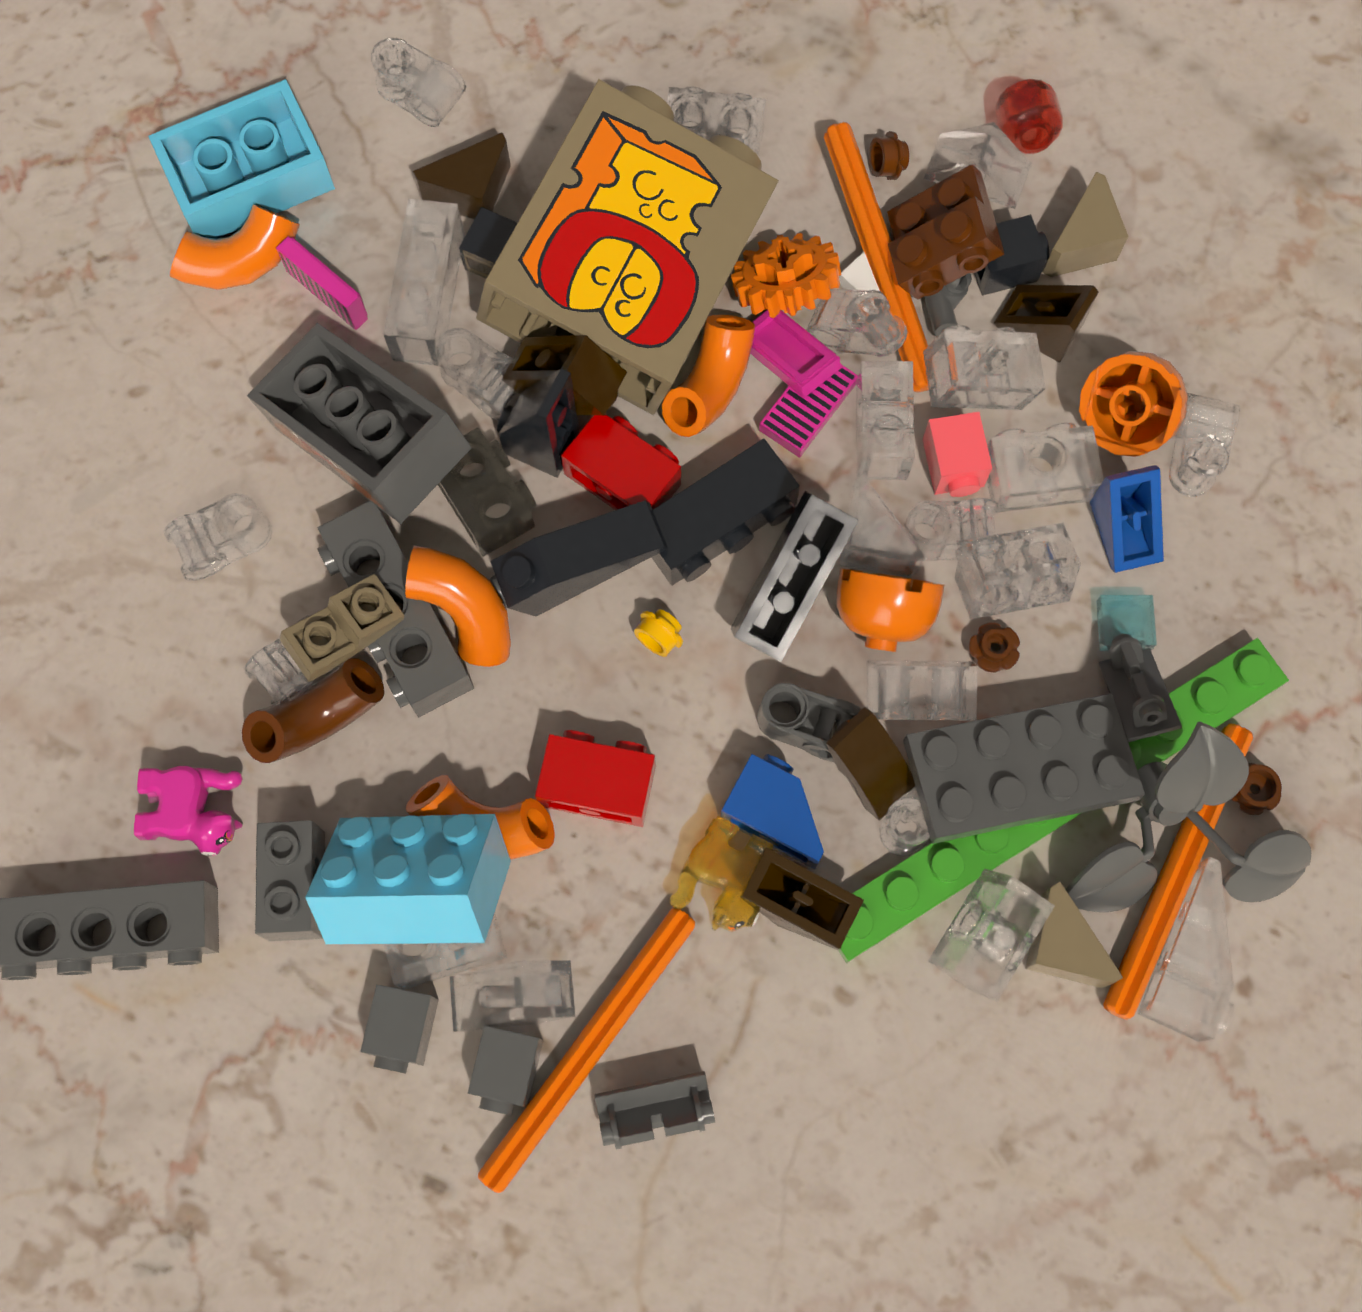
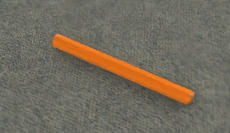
M847 122L832 124L827 128L824 140L862 249L865 252L883 298L881 303L907 378L914 392L928 391L939 383L940 377L911 295L898 285L888 243L892 241L851 126Z
M1229 723L1221 732L1228 736L1246 756L1253 740L1252 732L1240 725ZM1225 803L1214 806L1204 804L1203 808L1197 813L1214 829ZM1188 817L1181 823L1118 970L1123 978L1111 985L1103 1003L1105 1010L1119 1018L1128 1020L1135 1015L1208 845L1209 839Z
M674 907L668 912L478 1172L479 1180L490 1190L501 1193L506 1189L694 930L695 921L684 911Z

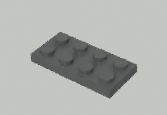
M1113 694L907 734L903 740L932 844L1135 802L1145 795Z

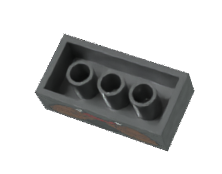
M316 323L247 395L276 430L400 524L472 448L444 410L319 323Z

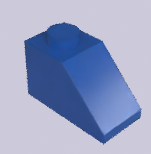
M751 754L721 810L720 820L795 860L816 869L824 850L800 778L792 775L794 770L792 766L775 756L766 754L761 759Z

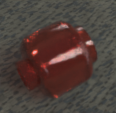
M1038 79L1021 80L1007 87L998 97L995 105L996 119L1001 139L1009 149L1026 154L1039 153L1047 149L1059 137L1063 128V115L1057 94L1050 84Z

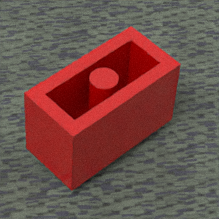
M606 414L594 415L561 455L564 475L614 510L645 500L650 502L653 510L672 498L681 486V466L679 465L678 458L666 447L660 444L651 446L639 438L637 430L620 416L610 418Z
M565 730L563 737L549 734L535 794L537 801L548 809L638 827L644 826L656 769L655 755L646 753V746L622 740L616 741L615 747L594 743V736L574 730Z

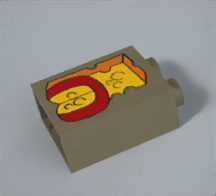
M598 79L485 280L476 319L519 343H522L524 337L587 335L627 371L618 389V397L654 416L674 383L779 180L761 170L760 158L743 142L723 135L713 136L708 141L674 122V113L671 107L656 93L634 85L626 86L619 91Z

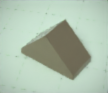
M1096 172L1054 245L1043 271L1044 274L1055 277L1117 261L1128 239V234L1105 175Z
M1061 882L1043 892L1039 899L1026 969L1099 988L1106 987L1122 979L1123 976Z

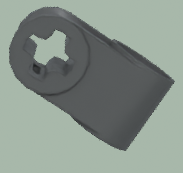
M780 683L774 685L765 693L758 709L757 721L761 731L769 738L805 750L820 759L834 762L826 745V742L831 739L830 732L833 723H837L836 731L843 722L852 719L862 709L853 703L836 697L824 696L794 684ZM775 702H786L794 708L796 719L789 723L779 722L771 715L769 706Z

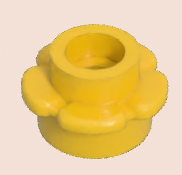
M658 609L655 613L643 611L640 614L641 622L634 629V634L647 649L659 656L666 657L675 646L678 648L682 646L683 639L678 634L682 626L674 616L662 609Z

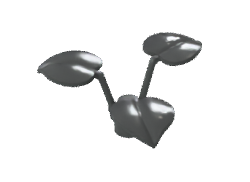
M1197 722L1185 746L1168 765L1163 762H1152L1137 770L1145 795L1139 800L1143 807L1135 812L1141 823L1142 849L1134 842H1123L1106 849L1076 876L1066 888V891L1078 909L1092 912L1120 911L1142 899L1150 891L1157 879V870L1148 861L1155 854L1151 821L1158 822L1164 826H1173L1188 817L1222 854L1236 865L1224 877L1223 886L1230 896L1243 902H1261L1285 892L1296 883L1305 872L1306 867L1310 865L1312 852L1309 843L1301 834L1290 830H1277L1254 841L1243 856L1235 852L1197 813L1203 808L1204 804L1209 806L1220 805L1232 799L1242 789L1249 775L1248 762L1239 747L1221 731L1203 722Z

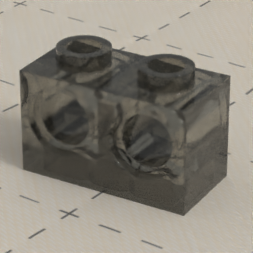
M478 427L463 435L472 448L437 486L483 558L534 528L535 524L531 509L536 507L537 504L524 481L520 479L514 483L505 470L511 464L496 439L488 442ZM479 463L484 466L483 470L475 476L467 477L460 474L461 470L468 464ZM497 503L507 504L511 507L507 514L499 518H491L485 515L488 508Z

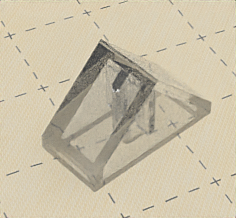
M994 122L940 134L924 176L925 180L939 183L973 164L982 174L989 201L1016 209L1032 163Z
M862 475L855 479L848 514L854 516L859 521L840 554L839 565L912 577L919 572L925 555L866 477Z

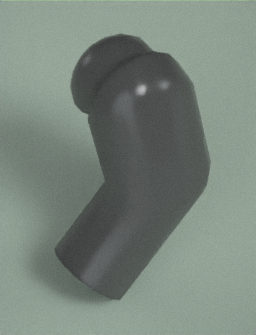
M970 273L945 285L938 293L925 296V303L937 338H949L958 332L959 326L954 309L968 292V287L972 281Z

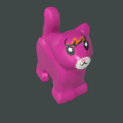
M177 766L162 771L157 768L139 769L138 793L147 794L149 804L159 802L157 811L137 812L135 814L134 836L139 840H156L158 837L177 841L189 840L198 847L202 855H218L221 849L233 840L235 830L242 828L243 825L225 812L216 810L204 812L209 787L220 790L234 789L242 783L241 773L238 771L222 773L212 768H192L189 766Z

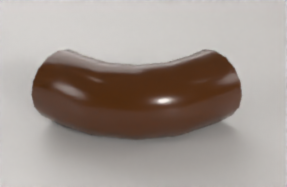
M350 658L320 682L302 693L279 704L250 713L244 720L242 727V741L246 751L253 759L260 763H272L302 752L329 738L373 708L384 697V684L378 673L369 664L357 658Z

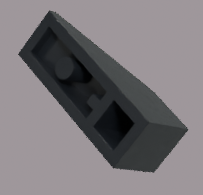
M563 369L557 370L522 391L514 407L508 405L504 409L497 425V433H499L505 455L556 478L559 477L563 469L561 455L580 433L571 373Z
M645 500L535 537L490 562L508 609L536 617L667 550L668 547L650 502Z

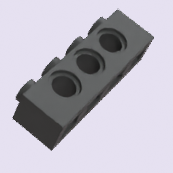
M368 501L317 527L326 543L317 548L331 576L341 572L348 587L376 574L393 600L404 604L402 609L405 615L404 619L368 646L377 663L385 659L388 661L395 676L387 679L386 682L400 708L410 704L419 718L473 690L474 687L430 603L406 598L405 585L408 562L379 508L371 501ZM369 559L380 561L379 567L372 574L364 576L356 574L362 562ZM416 645L427 648L426 656L416 664L402 662L403 654L408 648Z
M204 880L0 898L1 980L37 978V969L56 967L57 975L92 973V964L112 963V970H139L147 968V959L167 957L168 965H194L202 963V954L219 953L218 888ZM164 914L167 919L165 933L159 939L150 941L147 936L149 922L155 916ZM109 919L112 927L111 934L106 942L96 946L93 942L94 928L102 920ZM53 924L56 930L55 940L49 948L41 951L38 945L39 935L46 926Z

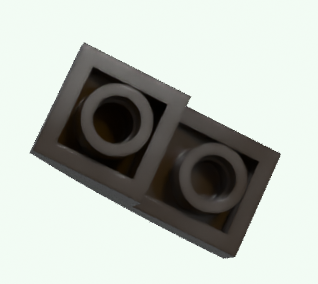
M864 707L852 719L843 722L836 729L833 737L826 742L838 770L853 782L864 808L879 821L916 787L913 775L902 754L882 724L867 707Z

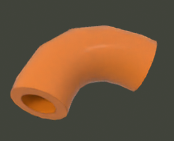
M253 204L242 228L230 237L215 240L187 231L176 251L170 270V277L186 284L215 290L251 284L278 266L281 258L276 247L288 236L295 239L300 224Z
M711 315L707 317L700 351L692 371L681 385L666 394L662 403L663 418L672 432L684 437L694 436L706 430L725 412L736 395L747 369L755 332V324L753 322L733 315Z
M414 546L406 575V598L437 605L451 616L458 629V655L462 660L469 664L483 667L497 666L506 662L510 656L511 647L508 613L492 582L463 559L431 548Z
M441 775L423 785L410 798L405 808L407 813L413 816L495 814L510 860L540 853L549 849L554 843L555 831L549 813L539 801L529 798L506 807L486 806L470 799L453 783L448 775Z

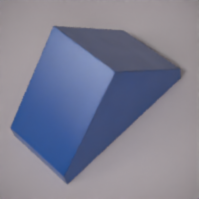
M1157 465L1106 476L1091 499L1090 506L1113 572L1117 573L1164 562L1160 468Z

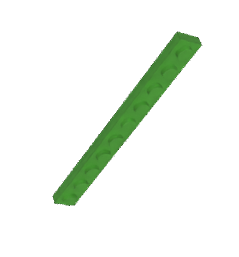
M1259 638L1254 639L1169 693L1182 728L1128 742L1137 770L1152 762H1164L1178 753L1189 740L1197 722H1203L1216 729L1289 681ZM1082 813L929 844L852 893L864 901L840 950H838L847 964Z

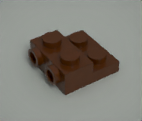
M973 164L887 211L894 241L888 243L898 285L917 300L924 296L938 293L945 285L968 273L982 270L989 262L1005 254L982 174Z

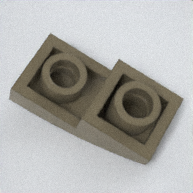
M373 574L329 597L326 608L281 631L280 641L308 682H311L375 642L399 624L405 615L376 574Z

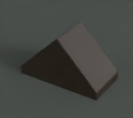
M501 132L414 170L413 175L423 204L473 220L476 218L481 207L493 211L511 167L506 138Z
M1017 285L994 324L1002 332L1060 363L1082 328L1099 292L1094 285Z
M767 847L759 858L740 896L741 899L778 927L836 950H840L864 901L862 898Z

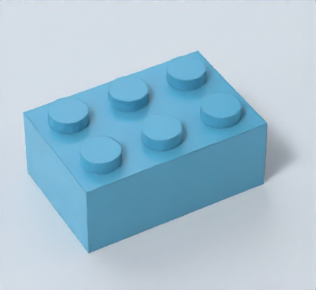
M286 79L148 136L184 217L193 233L202 237L217 239L241 229L249 216L253 204L279 213L335 189L324 157Z
M495 814L340 818L305 898L326 945L485 943L511 860Z

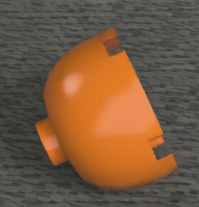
M1129 351L1110 357L1089 374L1081 390L1079 412L1082 422L1086 420L1087 427L1093 434L1091 438L1098 446L1115 455L1137 457L1157 450L1176 435L1186 416L1188 393L1183 377L1171 362L1154 353Z
M840 568L837 585V608L840 618L847 628L866 637L865 647L896 652L897 642L916 641L927 634L934 625L941 608L945 585L881 573L869 574L863 573L861 570Z

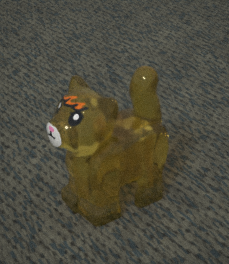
M719 816L716 819L713 818L705 831V837L692 848L679 874L677 892L670 897L669 902L674 909L680 910L686 907L694 896L697 882L721 889L723 891L722 894L719 895L713 904L712 929L716 931L718 928L733 932L743 927H753L759 917V912L741 899L740 896L764 849L767 847L773 850V844L752 834L742 851L732 848L728 842L736 835L740 827Z

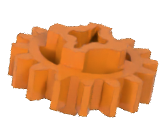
M797 233L792 240H789L788 236L777 235L776 239L771 240L772 244L760 241L758 242L759 250L756 252L745 250L743 252L744 261H737L734 266L735 273L731 274L735 296L738 297L740 306H750L752 314L755 315L768 309L769 316L775 318L780 310H784V313H788L790 316H795L797 311L802 310L801 306L810 310L815 309L814 300L817 298L829 300L831 298L830 289L839 288L840 286L839 276H841L838 252L834 253L831 242L821 244V238L817 235L808 241H804L803 234Z

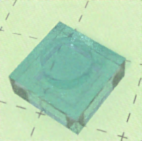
M1101 595L1096 603L1100 651H1109L1112 646V640L1120 634H1129L1132 638L1139 640L1142 650L1150 648L1152 651L1157 641L1153 595Z

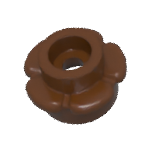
M889 131L885 134V137H875L871 141L869 147V166L875 177H887V180H897L901 172L908 167L909 148L905 141L898 139L896 132Z
M989 622L979 627L977 635L971 636L969 653L976 665L986 672L996 673L1003 669L1008 670L1017 663L1020 657V653L1017 651L1020 640L1013 629L1009 627L1002 628L999 623ZM997 643L1000 646V650L995 652L991 649L990 645Z
M1248 763L1249 775L1247 781L1231 800L1237 802L1240 810L1244 813L1260 815L1264 810H1273L1279 804L1282 784L1278 774L1270 767ZM1254 784L1259 788L1258 794L1250 791L1251 785Z

